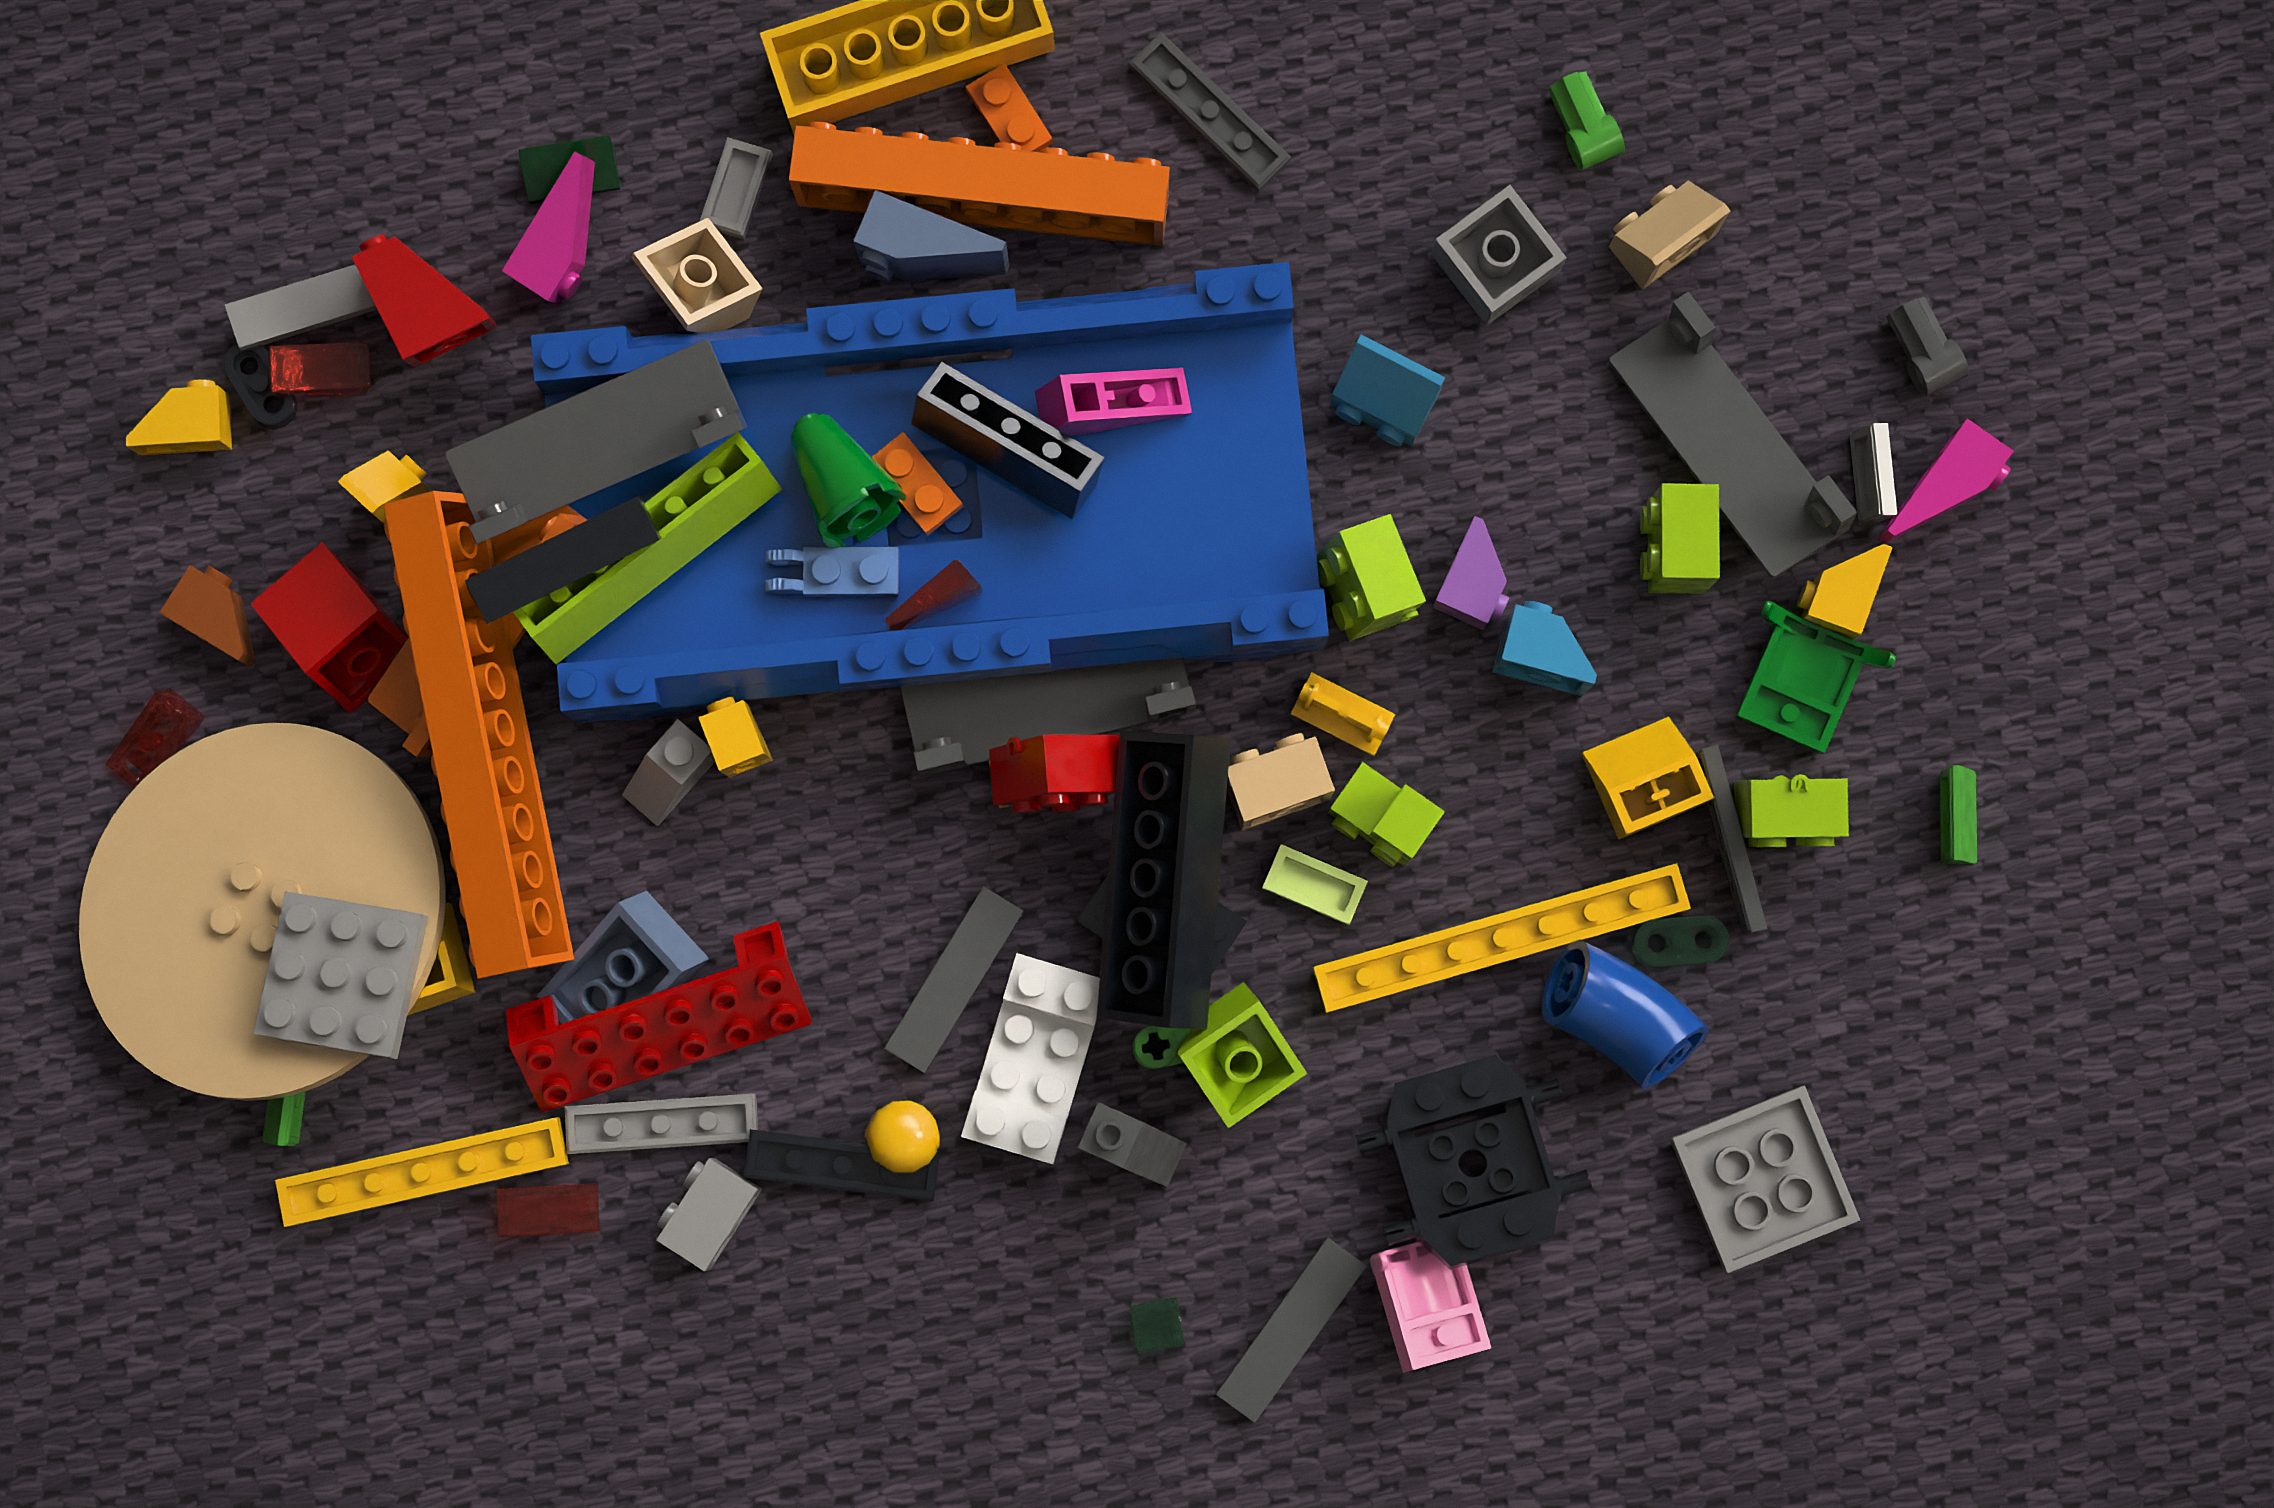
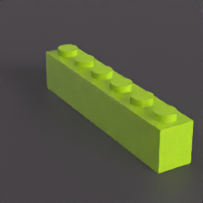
M736 432L644 503L662 539L513 611V613L532 639L555 664H558L783 489L761 458L741 434Z

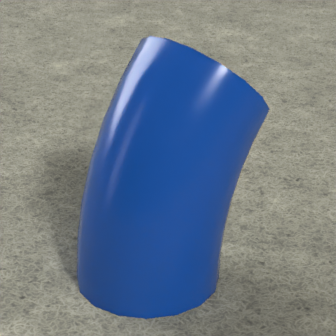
M1581 940L1570 943L1561 952L1552 966L1545 984L1542 997V1015L1545 1022L1579 1038L1598 1050L1627 1073L1643 1090L1655 1086L1683 1064L1699 1047L1709 1030L1708 1026L1686 1005L1653 979L1608 952Z

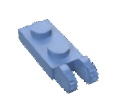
M803 547V551L794 549L766 551V563L775 566L803 565V580L787 578L768 579L765 585V592L803 594L804 597L899 596L898 547Z

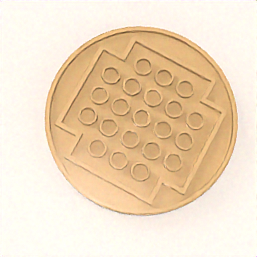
M292 723L252 724L219 732L180 750L155 768L126 797L102 834L88 868L80 905L79 941L84 974L94 1004L117 1041L138 1062L154 1074L188 1090L222 1099L255 1101L296 1095L319 1087L343 1075L369 1056L368 1054L253 1034L285 891L419 913L427 916L428 921L408 1008L409 1013L427 982L437 956L444 924L446 884L440 848L428 815L410 787L386 762L361 745L341 735L320 728Z

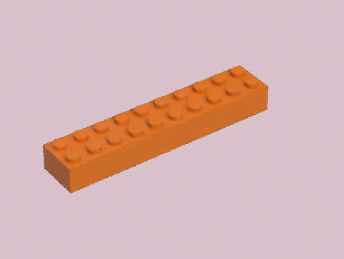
M430 491L383 504L386 516L384 529L392 546L395 561L394 579L401 591L405 611L403 625L411 641L414 656L412 670L420 687L423 702L422 720L429 732L433 752L431 766L439 782L442 797L441 816L448 827L451 842L450 861L454 871L457 873L461 893L459 906L461 914L467 923L470 938L469 957L476 968L477 978L524 971L575 960L506 615L487 624L465 580L496 566L491 539L476 543L469 528L476 521L462 493Z

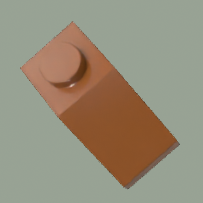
M189 565L159 613L236 660L251 667L255 661V655L242 596L229 589L233 580L211 566H208L203 573Z

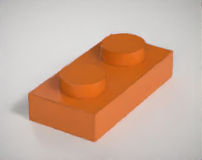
M1006 64L998 66L966 86V92L998 142L1014 143L1021 146L1023 151L1040 152L1042 148L1053 144L1052 136Z
M904 432L872 456L901 486L906 495V502L899 500V503L926 536L930 535L964 507L961 500Z

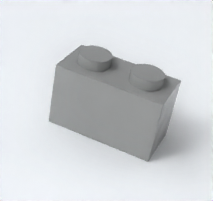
M709 1158L705 1165L700 1161L695 1164L683 1183V1186L689 1189L679 1205L672 1202L657 1223V1227L662 1229L657 1241L703 1271L711 1270L762 1191L761 1187L716 1158Z

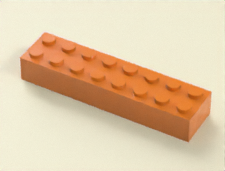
M810 122L808 127L796 125L789 182L798 206L866 213L875 190L960 224L1163 246L1169 197L1170 167L1161 166V162L1155 159L1136 158L1133 160V163L1115 161L1112 155L1098 152L1087 154V158L1068 156L1067 151L1054 147L1042 148L1040 152L1023 151L1021 146L1008 142L995 143L994 147L977 146L975 141L963 137L948 138L947 142L929 140L927 135L917 132H904L901 134V137L883 135L881 130L871 127H857L855 132L836 130V126L826 122Z

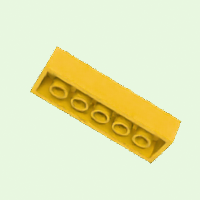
M860 0L760 33L794 135L796 125L808 127L810 122L833 123L990 72L1002 64L1008 66L1055 51L1054 32L1043 0Z

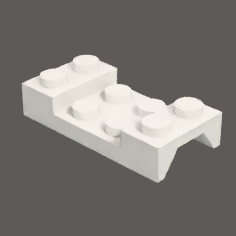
M1016 953L1003 996L1001 1010L961 1137L1054 1164L1097 1021L1100 978Z

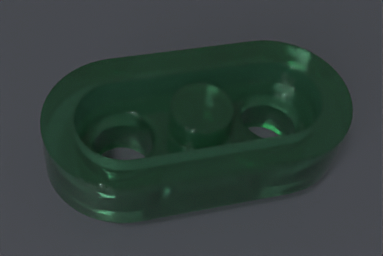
M1712 916L1650 920L1637 928L1632 939V949L1636 958L1644 965L1654 968L1712 963L1720 959L1726 953L1729 946L1727 928L1720 920ZM1698 932H1705L1710 936L1711 943L1707 949H1700L1695 944V936ZM1652 935L1661 937L1664 942V947L1659 953L1652 952L1648 947V939Z

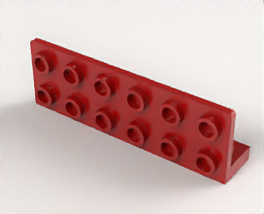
M776 921L733 935L739 965L737 967L575 1020L559 1024L557 1007L551 995L506 1009L509 1047L539 1109L546 1112L809 1026L812 1023L811 1015L790 966L784 934L779 922Z

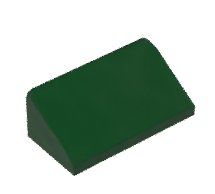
M609 136L520 149L518 151L529 203L545 201L574 152L586 156L595 162L592 194L620 190L615 147Z

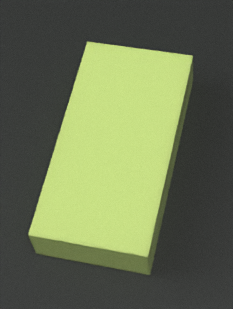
M1281 844L1262 889L1341 923L1350 925L1368 881Z

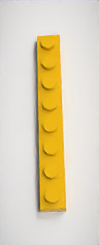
M1676 863L1314 966L1313 971L1325 1013H1329L1567 945L1577 940L1588 939L1691 909L1678 864Z

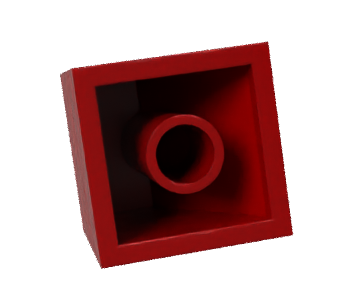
M384 234L373 237L359 245L360 253L351 256L402 359L414 368L498 328L494 319L483 308L395 236L389 239Z
M323 542L306 554L295 566L274 584L270 585L251 603L255 611L301 669L350 713L368 699L409 638L345 563Z

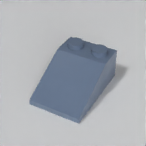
M875 190L853 241L860 263L866 267L864 272L886 283H890L891 278L902 282L1002 275L1007 273L1010 266L1005 241Z
M646 890L618 902L574 952L575 960L567 961L537 997L540 999L549 995L552 996L557 1007L559 1021L562 1024L688 983L706 964L709 958Z

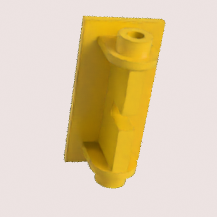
M1312 672L1291 712V715L1375 756L1395 716L1394 713Z

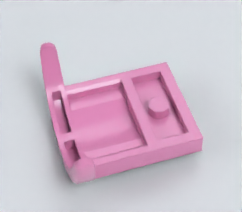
M1420 1242L1379 1252L1370 1257L1372 1272L1376 1278L1403 1373L1491 1348L1467 1265L1449 1269Z

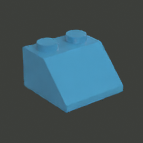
M1360 335L1333 391L1330 405L1337 408L1335 411L1336 415L1351 424L1360 425L1361 421L1377 428V436L1395 446H1401L1403 442L1412 446L1438 398L1445 377Z
M1525 601L1524 606L1516 604L1506 618L1492 673L1583 697L1595 684L1597 674L1564 618L1551 614L1553 608L1543 603Z

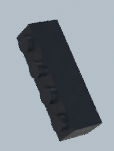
M943 362L940 363L916 397L911 425L1072 520L1097 485L1105 457Z

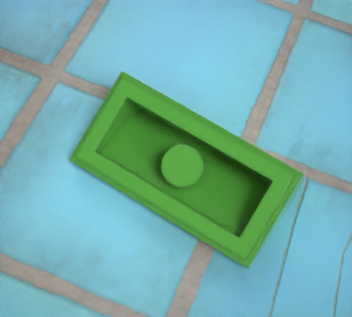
M1952 765L1940 772L1941 861H1943V864L1977 863L1976 773L1974 770L1960 765Z
M306 1091L296 1095L268 1100L263 1132L264 1143L279 1146H296V1144H299Z

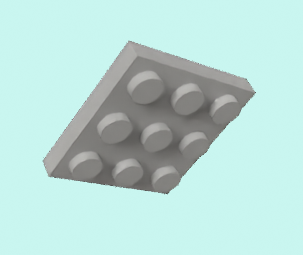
M285 891L253 1034L398 1059L428 917L419 913Z
M1805 1086L1792 1089L1669 1138L1724 1273H1730L1860 1221Z

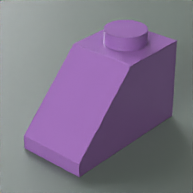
M1474 516L1433 605V608L1481 630L1485 629L1489 620L1498 623L1509 600L1508 596L1501 594L1507 580L1483 519Z

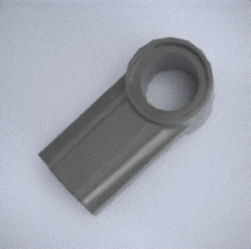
M1924 296L1903 304L1886 316L1908 358L1906 361L1908 374L1921 395L1928 396L1968 376L1969 367L1962 350L1954 340H1947Z

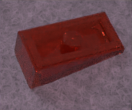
M327 343L269 347L271 393L366 395L370 389L368 343Z
M953 560L887 616L885 623L890 631L902 630L980 595L982 588L959 560Z
M173 689L156 691L105 765L135 789L155 768L180 750L203 722L205 716ZM127 760L138 768L142 774L131 771L127 765Z
M598 1183L497 1189L498 1236L513 1237L600 1231Z

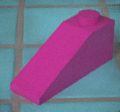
M574 152L502 269L504 273L542 298L556 304H561L564 299L569 300L576 293L582 282V276L579 274L585 266L595 162L577 152Z
M1183 368L1059 375L1034 391L1040 420L1066 435L1100 432L1188 416L1192 413Z
M1967 418L1953 432L1900 506L1897 515L1890 520L1878 539L1886 544L1970 501L1987 488L1995 491L2011 470L2005 463L2014 451Z

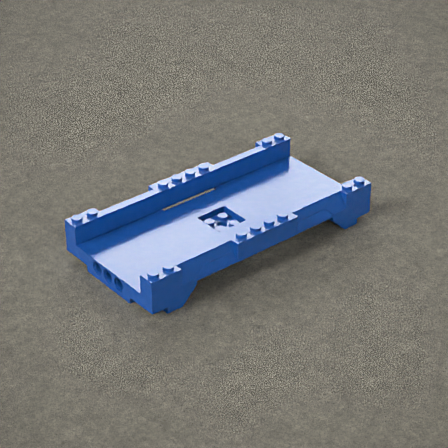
M1289 262L1194 271V283L1043 300L1017 302L1015 288L806 308L807 322L702 333H673L632 337L626 326L531 335L534 382L545 394L546 408L698 342L709 340L748 426L738 432L761 458L783 489L565 657L566 663H558L560 711L575 723L618 719L632 721L678 716L707 708L708 705L727 697H734L735 701L1052 672V670L1173 658L1195 661L1235 662L1275 658L1277 655L1323 651L1329 637L1324 589H1320L1292 331L1294 303ZM1012 349L1013 358L948 365L1039 418L1034 391L1059 375L1183 368L1192 413L1188 416L1100 432L1068 435L1105 457L1096 487L1072 520L911 425L917 394L938 366L826 376V367ZM810 413L830 415L871 457L904 432L963 503L964 507L928 536L898 502L897 504L901 509L900 514L880 532L859 542L856 535L842 539L846 547H898L899 596L804 597L803 594L765 592L766 580L787 578L803 580V565L775 566L766 563V551L778 549L803 551V547H827L818 535L790 442V435L794 430V425L801 417ZM734 434L692 450L567 505L587 520H590L639 495L643 502L646 503Z

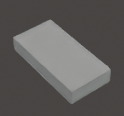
M727 137L700 221L709 218L719 232L745 240L773 155L772 151Z
M1873 423L1849 435L1859 525L1876 524L1897 515L1888 423Z

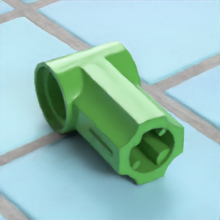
M1586 71L1567 75L1549 87L1548 92L1567 131L1565 138L1568 150L1579 170H1584L1625 152L1624 140L1619 126L1610 114H1605Z

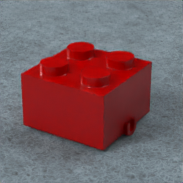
M1040 735L1021 741L1017 737H1011L1006 745L989 749L993 805H1012L1013 813L1020 814L1042 811L1041 807H1052V813L1079 811L1080 806L1088 807L1108 804L1107 796L1115 794L1120 735Z

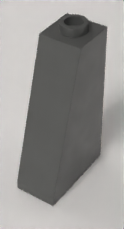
M1098 1102L1078 1148L1168 1187L1187 1143Z

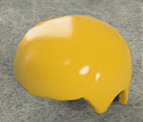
M910 1100L892 1101L873 1114L865 1129L864 1137L867 1139L873 1160L894 1173H914L928 1165L940 1146V1135L936 1120L923 1105Z

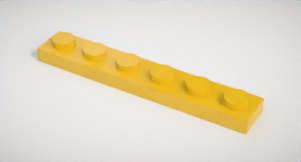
M560 1117L277 1179L275 1182L284 1227H290L568 1165L569 1161Z

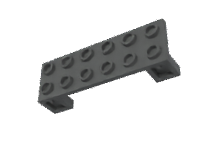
M1687 292L1673 301L1669 319L1611 356L1609 364L1699 484H1719V511L1771 579H1776L1848 531L1857 511L1829 475L1819 482L1814 480L1711 345L1716 327L1692 295Z
M703 340L454 447L446 452V458L476 521L469 528L478 544L692 450L741 431L748 426L711 342Z
M1183 658L901 686V694L915 749L914 757L921 777L990 761L989 749L1006 745L1011 737H1017L1021 741L1040 735H1100L1195 712L1196 708L1192 686H1189Z

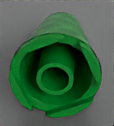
M810 413L801 417L795 423L794 430L790 435V442L818 535L827 547H846L842 539L856 535L859 542L864 541L886 528L898 517L901 509L897 503L899 500L906 502V495L901 486L830 415Z

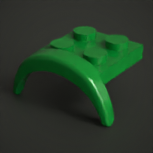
M1766 601L1761 611V616L1773 629L1735 717L1819 754H1824L1862 665L1889 669L1893 666L1896 656L1889 651L1881 650L1832 632L1785 610L1773 601Z

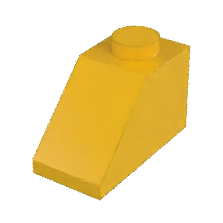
M191 380L186 383L187 387L171 388L126 436V446L138 455L232 450L230 395L221 387L215 385L214 381Z
M389 451L350 471L338 481L383 523L386 519L383 504L431 491L421 481L427 474L408 455H405L399 461Z
M1882 544L1823 571L1814 579V582L1807 580L1797 602V607L1804 609L1801 618L1852 640L1860 636L1893 547Z
M734 697L718 700L707 706L708 714L698 717L718 770L730 778L773 761L749 705L744 700L736 703Z

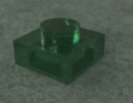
M1176 1297L1129 1305L1138 1354L1185 1345Z

